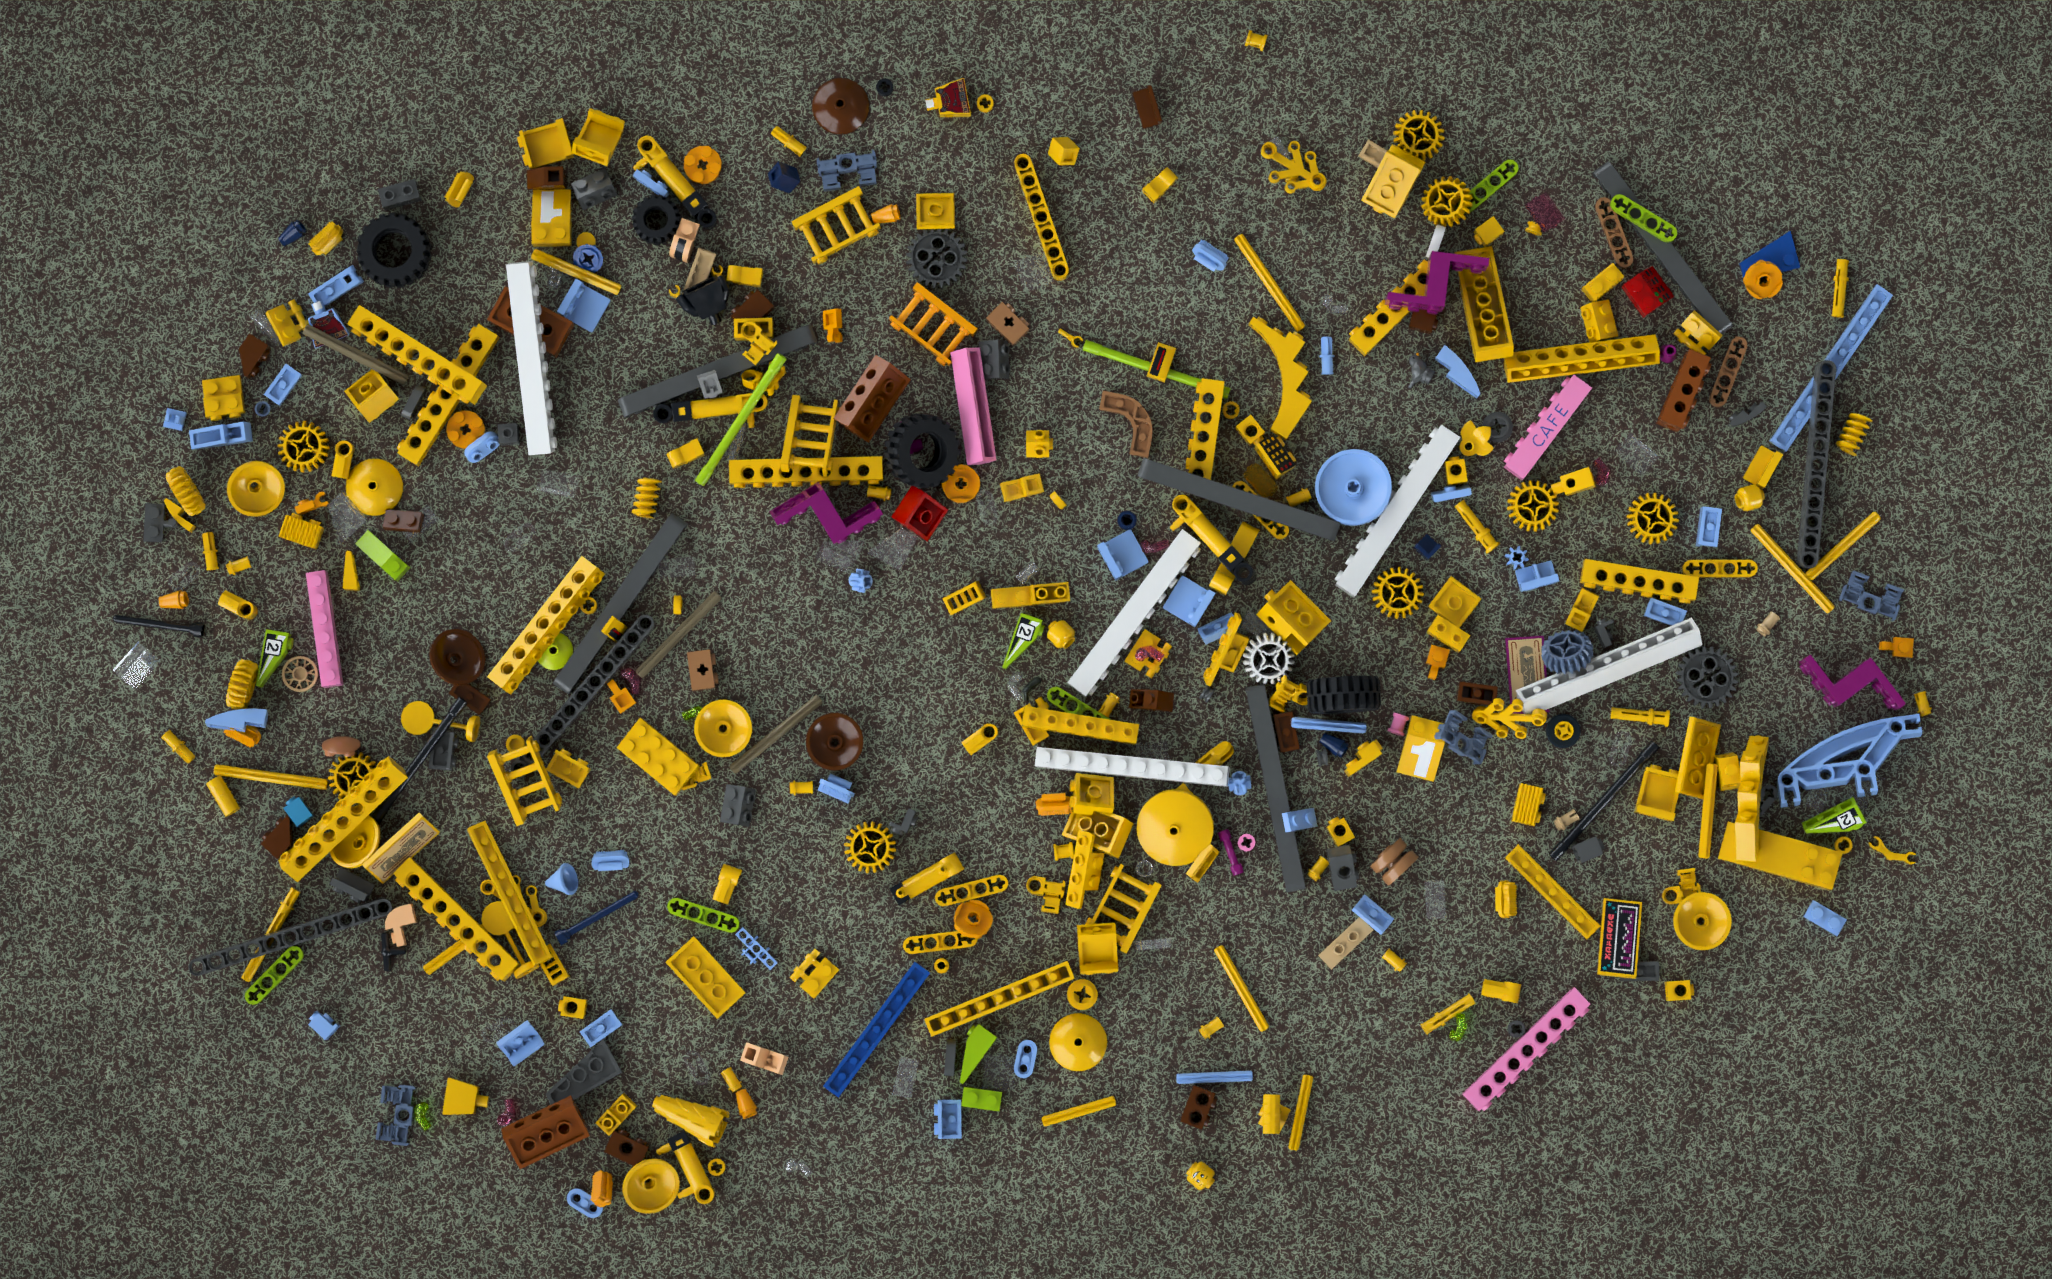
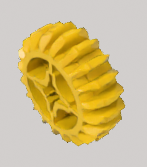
M1413 110L1412 117L1409 113H1405L1406 120L1402 117L1399 118L1401 124L1396 123L1395 128L1398 130L1393 131V135L1399 137L1394 138L1393 142H1400L1397 147L1403 148L1404 151L1415 155L1417 158L1421 156V160L1425 161L1426 154L1431 159L1433 157L1432 152L1435 154L1439 152L1436 147L1442 148L1443 144L1439 141H1443L1445 137L1439 134L1444 133V129H1438L1442 123L1437 122L1435 124L1434 122L1437 117L1434 116L1430 119V112L1423 116V110H1420L1419 115ZM1422 121L1418 128L1406 127L1411 122ZM1427 124L1434 132V139L1430 138L1431 136L1425 131ZM1421 128H1423L1421 136L1424 138L1420 137V140L1418 139L1417 143H1415L1416 134L1414 133L1420 132ZM1403 132L1411 137V147L1406 144ZM1420 143L1431 144L1426 149L1416 150Z
M1449 176L1447 181L1445 177H1441V182L1434 179L1435 185L1428 184L1430 190H1424V194L1427 196L1421 198L1425 202L1421 205L1425 209L1424 215L1428 216L1430 222L1434 221L1435 225L1441 224V226L1446 227L1448 223L1449 227H1453L1454 221L1457 225H1460L1459 219L1466 220L1464 213L1470 214V210L1467 207H1472L1473 205L1470 202L1473 199L1472 195L1469 194L1470 189L1465 188L1466 184L1464 182L1460 183L1459 178L1453 181L1452 176ZM1455 189L1458 191L1455 193H1446L1444 190ZM1439 194L1438 200L1434 202L1435 197ZM1444 196H1445L1447 199H1449V200H1448V202H1449L1448 204H1449L1450 208H1449L1447 205H1445L1446 202H1445ZM1459 199H1461L1459 207L1455 210V205L1460 201ZM1447 210L1450 214L1439 215L1436 212Z
M306 421L302 422V427L299 422H295L296 428L289 425L288 428L291 431L288 433L286 430H283L286 437H279V440L284 443L278 444L277 447L284 450L279 451L278 454L285 455L281 461H288L286 465L288 468L294 464V471H297L300 466L302 473L305 472V467H307L309 472H312L311 465L318 469V461L322 464L325 463L321 457L322 455L328 457L324 450H329L330 447L324 444L328 443L329 439L323 438L326 433L324 431L320 432V426L314 429L313 422L308 427ZM306 432L300 440H292V437L297 433ZM312 433L318 440V449L311 446L310 437ZM307 442L306 445L310 449H303L302 451H300L301 448L296 444L304 445V443ZM289 445L296 447V460L289 453ZM306 454H316L309 461L301 462Z
M178 466L166 473V480L185 512L190 516L201 513L205 509V502L186 470Z
M1529 480L1528 487L1525 482H1522V489L1518 486L1514 488L1517 494L1514 492L1510 493V496L1514 499L1507 500L1509 504H1513V506L1507 507L1508 511L1513 510V513L1509 514V518L1516 516L1513 524L1520 521L1519 528L1522 529L1525 524L1527 525V532L1530 531L1531 526H1533V531L1537 532L1538 525L1541 530H1544V523L1550 526L1551 522L1549 519H1556L1552 513H1558L1559 511L1553 508V506L1559 505V502L1552 501L1557 495L1550 496L1549 493L1552 492V488L1546 491L1547 484L1544 483L1542 487H1539L1540 481L1538 480L1535 486H1533L1532 480ZM1528 491V502L1518 505L1519 497ZM1534 491L1543 494L1547 502L1539 501ZM1531 500L1539 505L1534 511L1526 507L1531 504ZM1548 508L1546 516L1537 521L1538 510ZM1519 510L1527 511L1530 514L1531 521L1523 518Z
M1646 493L1645 500L1642 496H1639L1638 500L1640 503L1635 500L1632 502L1636 508H1628L1633 514L1626 516V518L1632 519V521L1627 523V526H1634L1630 533L1637 531L1636 539L1640 535L1643 536L1641 539L1642 543L1649 538V544L1653 543V539H1655L1656 544H1659L1660 537L1663 541H1666L1667 536L1665 534L1671 537L1673 533L1670 529H1677V526L1672 523L1679 522V519L1673 518V516L1678 515V511H1671V509L1676 507L1675 504H1672L1670 507L1668 506L1671 499L1668 498L1665 502L1662 501L1664 498L1663 494L1657 499V493H1653L1652 498H1650L1649 493ZM1655 503V507L1651 512L1640 510L1645 504ZM1661 507L1667 513L1668 522L1660 516ZM1653 513H1655V519H1657L1658 522L1654 521L1650 525L1651 519L1648 517V515L1651 516ZM1638 516L1645 520V530L1640 527ZM1654 525L1666 527L1660 533H1650Z
M1401 567L1397 568V573L1394 572L1393 568H1390V575L1387 571H1383L1385 578L1378 576L1377 579L1381 583L1374 582L1373 584L1378 588V590H1372L1373 594H1378V596L1372 598L1373 601L1379 600L1375 607L1379 608L1382 605L1384 608L1381 610V613L1383 614L1388 610L1387 617L1389 618L1392 613H1395V619H1398L1399 613H1401L1402 618H1406V611L1411 616L1413 614L1411 608L1416 611L1419 609L1415 603H1422V600L1418 599V597L1424 596V593L1418 592V590L1422 589L1423 585H1416L1420 578L1413 580L1412 578L1415 576V573L1413 572L1408 576L1409 569L1407 568L1404 574L1401 573ZM1392 578L1405 579L1404 582L1398 586L1388 582V580ZM1409 583L1414 592L1412 600L1405 593ZM1404 585L1401 592L1402 597H1395L1392 601L1395 594L1393 590L1395 588L1398 590V588L1400 589ZM1383 586H1385L1391 594L1387 602H1385V600L1383 599ZM1397 600L1408 605L1404 608L1391 607Z
M241 659L237 662L230 677L226 695V704L231 709L238 710L248 707L257 681L259 670L257 663L247 659Z
M355 752V755L351 756V758L345 756V760L339 756L340 764L332 763L336 769H329V772L334 773V776H329L328 780H334V783L329 784L331 788L337 787L333 794L341 792L338 798L343 799L344 796L349 794L352 787L357 786L361 782V780H354L352 783V779L345 776L346 774L354 775L357 772L356 776L363 779L361 764L366 766L369 773L375 769L372 768L376 764L375 761L368 763L371 758L367 755L363 760L364 753L360 752L357 758ZM356 762L351 771H341L346 764ZM339 776L346 778L348 782L347 792L342 788Z
M864 822L863 829H861L859 824L856 825L859 830L858 832H855L853 829L850 830L854 836L853 838L848 835L846 836L848 840H851V843H844V846L850 847V850L844 852L845 854L851 853L852 855L847 858L848 861L855 860L852 867H855L857 864L860 865L858 871L861 872L863 867H866V873H869L870 868H873V872L877 873V866L884 870L882 863L889 866L890 863L886 859H894V856L889 853L890 851L896 852L895 848H890V845L896 844V841L889 842L893 834L891 833L886 836L885 833L889 829L886 827L881 831V823L878 824L877 828H874L875 822H871V827H868L867 822ZM865 832L879 833L882 838L871 841ZM861 836L864 843L863 847L855 852V841ZM865 838L871 844H876L873 848L875 856L870 851H864L867 848ZM886 842V852L882 859H880L877 854V848ZM869 854L875 863H864L858 857Z

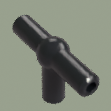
M386 932L381 934V955L383 956L384 971H391L390 955L406 954V948H390L389 933Z

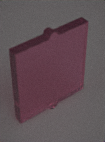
M1546 192L1539 197L1535 196L1532 201L1525 205L1543 232L1552 227L1556 228L1557 224L1565 220Z

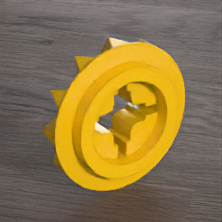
M1076 980L1067 990L1069 1003L1078 1010L1089 1009L1097 1001V989L1089 980ZM1085 986V993L1091 997H1085L1083 998L1081 1003H1079V996L1075 994L1074 991L1081 992V990Z

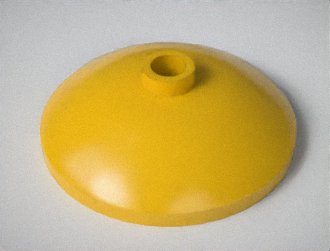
M368 459L358 463L350 471L349 478L346 481V494L352 506L359 512L370 516L383 515L386 510L394 509L403 493V481L399 471L391 463L382 459ZM373 482L376 483V487L374 489H370V484Z
M250 461L240 465L233 471L227 483V495L232 506L238 512L253 517L263 516L275 510L281 503L285 492V484L280 472L273 465L263 461ZM256 482L257 486L251 487V484Z
M716 700L704 706L698 713L694 732L697 742L707 753L716 757H730L741 752L748 744L752 734V723L747 711L738 703L730 700ZM721 725H726L727 730L725 732L719 730Z
M368 815L330 851L332 859L338 865L351 869L360 867L362 863L377 851L380 843V828L376 820Z
M1698 892L1685 897L1678 904L1673 917L1674 930L1678 938L1686 946L1696 950H1709L1719 946L1727 938L1732 924L1731 914L1725 902L1718 896L1706 892ZM1700 917L1704 919V923L1702 925H1699L1697 923V920Z
M1082 1013L1070 1014L1060 1019L1053 1027L1049 1039L1050 1051L1054 1059L1062 1067L1072 1071H1085L1097 1065L1103 1058L1107 1048V1036L1104 1028L1095 1018ZM1077 1038L1082 1040L1080 1046H1076L1074 1043Z
M647 1159L633 1166L627 1173L623 1182V1196L627 1204L635 1211L645 1214L656 1213L667 1208L674 1201L679 1191L680 1181L676 1170L671 1164L661 1159Z

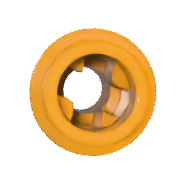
M890 204L871 213L874 224L878 222L893 223L901 219L897 204Z
M179 590L159 597L160 608L184 609L189 604L186 591L182 592Z
M747 1090L737 1091L735 1094L739 1115H742L743 1119L756 1115L757 1106Z

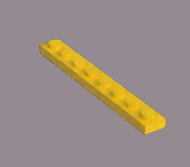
M486 821L469 827L467 831L533 966L551 959L552 956Z

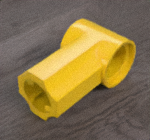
M340 441L335 447L336 454L331 476L348 479L355 448L348 441ZM347 444L350 450L346 455H343L341 447Z
M227 590L219 598V606L244 619L251 620L257 616L258 610L253 603ZM250 605L251 612L248 615H244V608Z
M991 723L985 724L961 743L972 756L998 736V728ZM988 726L993 727L995 730V734L991 738L986 737L984 734V730Z
M723 864L713 900L729 904L734 887L737 886L739 876L742 873L741 869Z
M1484 979L1481 995L1518 1003L1521 984Z

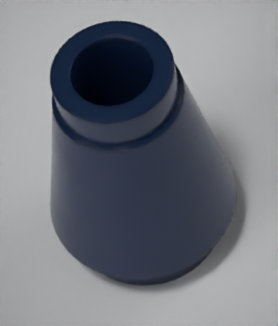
M299 220L292 221L278 237V240L283 246H286L305 236L304 233L307 230Z
M1131 511L1121 512L1117 519L1118 525L1124 530L1132 529L1137 521L1135 514ZM1129 519L1130 524L1125 525L1123 520Z
M1324 733L1319 742L1335 757L1339 756L1342 758L1349 748V744L1345 740Z

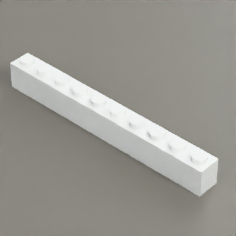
M533 261L509 263L506 265L528 455L549 454L557 448V439L553 436L555 421L554 418H551L550 411L553 409V404L548 394V391H550V381L546 377L548 363L544 360L546 345L545 342H542L541 335L544 333V328L539 318V315H541V305L537 301L539 287L535 284L537 269L533 265Z
M1443 425L1439 429L1436 427L1429 435L1432 438L1429 444L1424 443L1419 451L1421 454L1418 461L1416 459L1412 461L1408 467L1411 470L1408 476H1402L1398 482L1400 488L1397 492L1392 491L1390 503L1383 513L1378 516L1379 519L1376 524L1372 522L1366 532L1369 535L1365 540L1361 538L1355 547L1358 549L1355 556L1352 554L1345 562L1348 565L1344 572L1340 570L1335 577L1337 581L1335 586L1352 597L1357 595L1460 439L1458 435Z
M1183 529L1180 531L1067 682L1068 685L1085 697L1088 694L1090 696L1093 695L1098 688L1095 684L1099 679L1102 681L1109 673L1107 668L1111 663L1113 665L1117 663L1121 657L1119 652L1122 648L1126 650L1132 642L1131 636L1141 631L1144 626L1141 624L1145 618L1149 619L1153 615L1155 604L1157 602L1161 604L1167 596L1164 592L1168 587L1173 588L1178 581L1176 576L1179 572L1184 573L1190 565L1187 562L1191 556L1195 558L1200 552L1201 548H1199V545L1201 543Z
M1689 618L1592 658L1591 663H1588L1586 668H1580V672L1576 670L1573 671V674L1567 672L1565 675L1563 672L1556 673L1517 689V699L1522 700L1524 703L1522 709L1524 714H1532V711L1538 708L1547 710L1702 646L1700 630L1694 620Z
M1037 747L1035 767L1223 787H1228L1230 771L1228 766Z

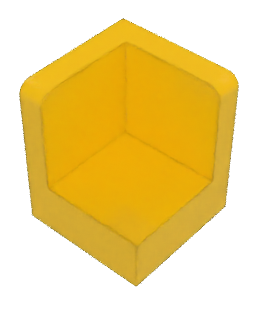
M1053 137L1048 155L1058 165H1075L1080 148L1068 137Z

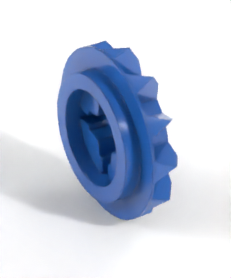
M588 243L580 245L573 254L574 265L592 273L597 272L603 265L604 257L601 250L596 248L595 245H589ZM585 254H587L588 256L594 255L591 260L592 262H590L589 260L583 262V260L586 257Z

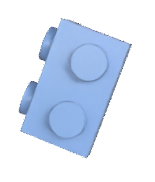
M528 1020L496 1042L513 1066L522 1062L545 1044Z
M938 1100V1104H934V1116H938V1123H934V1135H938V1139H961V1100Z

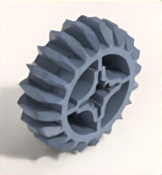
M1569 629L1567 632L1563 630L1561 633L1555 632L1554 636H1548V640H1545L1544 645L1541 646V656L1544 665L1551 672L1555 671L1557 674L1563 672L1564 675L1567 672L1573 674V671L1576 670L1580 672V668H1586V665L1591 663V658H1593V645L1589 637L1584 632L1579 633L1578 630L1572 632Z

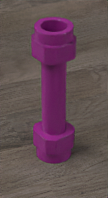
M1226 829L1218 832L1220 842L1223 841L1229 857L1233 876L1244 873L1242 864H1239L1230 841L1232 837L1229 830Z

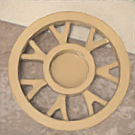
M296 656L289 659L283 666L282 679L289 689L295 692H305L316 684L318 669L311 659L304 656ZM298 659L304 660L303 667L298 666ZM291 662L296 666L293 671L287 667ZM312 664L314 669L308 672L305 668ZM285 673H292L293 678L286 679ZM308 674L315 675L313 681L307 679ZM294 680L298 681L296 688L290 686ZM306 681L308 687L302 688L301 682Z

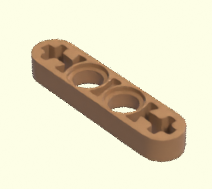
M1603 197L1596 202L1595 210L1617 266L1625 269L1633 263V255L1618 216L1610 207L1611 200ZM1601 202H1604V204L1609 205L1607 207L1608 214L1612 212L1613 215H1608L1604 219L1602 218V216L1605 215L1604 209H1599V206H1601ZM1606 220H1614L1616 227L1608 229L1605 225ZM1620 237L1623 241L1622 246L1615 247L1612 244V239ZM1624 247L1626 248V250L1623 251V254L1625 257H1629L1627 264H1624V262L1620 263L1619 260L1622 258L1621 253L1619 252L1618 254H1616L1615 251H1620Z
M1735 337L1728 346L1709 396V402L1714 407H1722L1727 402L1747 349V341L1743 337ZM1741 341L1743 346L1737 352V355H1741L1740 358L1734 354H1729L1730 351L1734 353L1736 346L1733 343ZM1729 358H1733L1737 362V366L1733 369L1726 365V361ZM1727 376L1730 379V384L1722 386L1719 381L1720 377ZM1716 387L1727 390V393L1722 392L1721 398L1723 402L1720 401L1718 404L1715 403L1716 399L1713 398V396H1717L1719 393Z

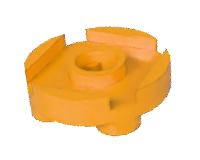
M709 146L695 147L684 158V171L693 182L709 184L715 181L721 172V158ZM701 160H702L703 162H706V161H707V162H708V164L706 165V168H707V169H705V170H703L702 168H699V169H698L697 166L700 164L699 161H701Z
M1759 260L1748 268L1743 278V283L1746 290L1754 298H1771L1782 287V272L1774 263ZM1767 276V282H1762L1761 284H1759V279L1761 277Z
M464 410L454 413L449 419L446 432L448 439L456 447L466 449L467 446L485 434V426L483 420L476 413ZM465 424H467L471 432L463 435L461 427H465Z
M959 464L954 466L955 472L953 475H948V480L942 483V489L947 498L953 502L966 503L974 499L979 492L980 479L971 467ZM959 479L967 482L963 489H959V486L955 485L956 482H959Z
M969 900V902L961 903L954 914L955 929L969 938H982L990 930L993 922V916H991L989 907L979 900ZM975 915L978 922L973 923L968 917Z

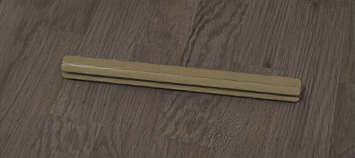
M309 324L303 330L304 335L402 385L408 379V375Z
M713 591L635 670L636 674L644 678L708 614L722 597L716 591Z
M815 695L729 766L732 772L738 773L823 703L821 698Z

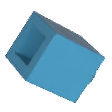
M292 797L286 802L287 806L283 808L297 827H301L315 816L301 797Z

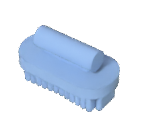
M1200 240L1192 249L1195 255L1194 259L1213 272L1216 269L1224 270L1227 265L1226 262L1229 259L1227 254L1219 251V249L1213 247V245L1205 240Z
M831 773L827 779L828 781L820 779L818 788L820 792L849 804L851 797L855 795V793L849 791L852 782Z
M615 850L613 852L596 851L592 858V867L598 871L623 870V868L629 866V857L624 850Z

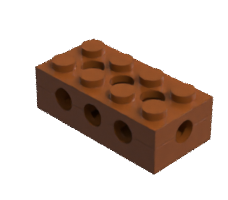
M505 286L487 320L489 323L514 336L513 320L510 317L509 288ZM541 305L540 323H543L544 329L546 327L552 328V332L549 335L541 334L542 342H545L546 353L557 358L574 327V323Z
M1691 349L1685 353L1656 424L1675 432L1687 426L1690 416H1687V414L1695 407L1697 399L1694 397L1702 390L1705 382L1702 381V378L1708 374L1712 364L1709 363L1711 357ZM1689 371H1693L1696 377H1692ZM1682 388L1688 391V395L1682 392ZM1674 406L1680 407L1681 413L1677 412Z
M875 355L833 419L852 434L869 443L911 379L890 362Z
M571 1095L501 1128L503 1139L519 1169L590 1136L588 1126Z

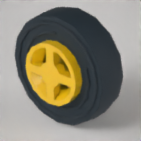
M1568 714L1554 716L1546 727V736L1549 742L1559 748L1571 747L1579 740L1581 734L1578 721Z

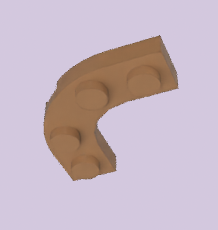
M1103 391L1099 410L1125 416L1132 425L1133 438L1129 455L1148 458L1153 430L1151 419L1146 410L1138 401L1127 395Z

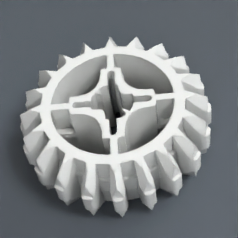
M1263 633L1264 639L1257 635L1256 639L1258 641L1255 643L1251 639L1250 643L1253 646L1245 647L1249 653H1243V657L1248 658L1243 661L1244 665H1249L1245 668L1246 672L1252 671L1249 676L1251 678L1256 676V682H1259L1261 678H1263V684H1267L1268 679H1270L1271 684H1274V678L1281 682L1280 675H1287L1285 670L1292 671L1288 664L1292 665L1295 663L1294 660L1289 659L1295 656L1293 652H1289L1292 648L1286 646L1287 641L1281 642V636H1277L1275 639L1274 633L1270 634V638H1268L1266 633ZM1266 644L1277 645L1276 648L1273 647L1271 650H1265L1261 646ZM1283 650L1284 660L1280 666L1276 659L1279 652ZM1257 651L1261 655V659L1255 667L1253 658ZM1264 654L1266 656L1269 655V657L1270 655H1272L1271 658L1274 664L1272 662H1266ZM1267 667H1272L1276 670L1272 673L1261 672L1262 669L1264 670Z

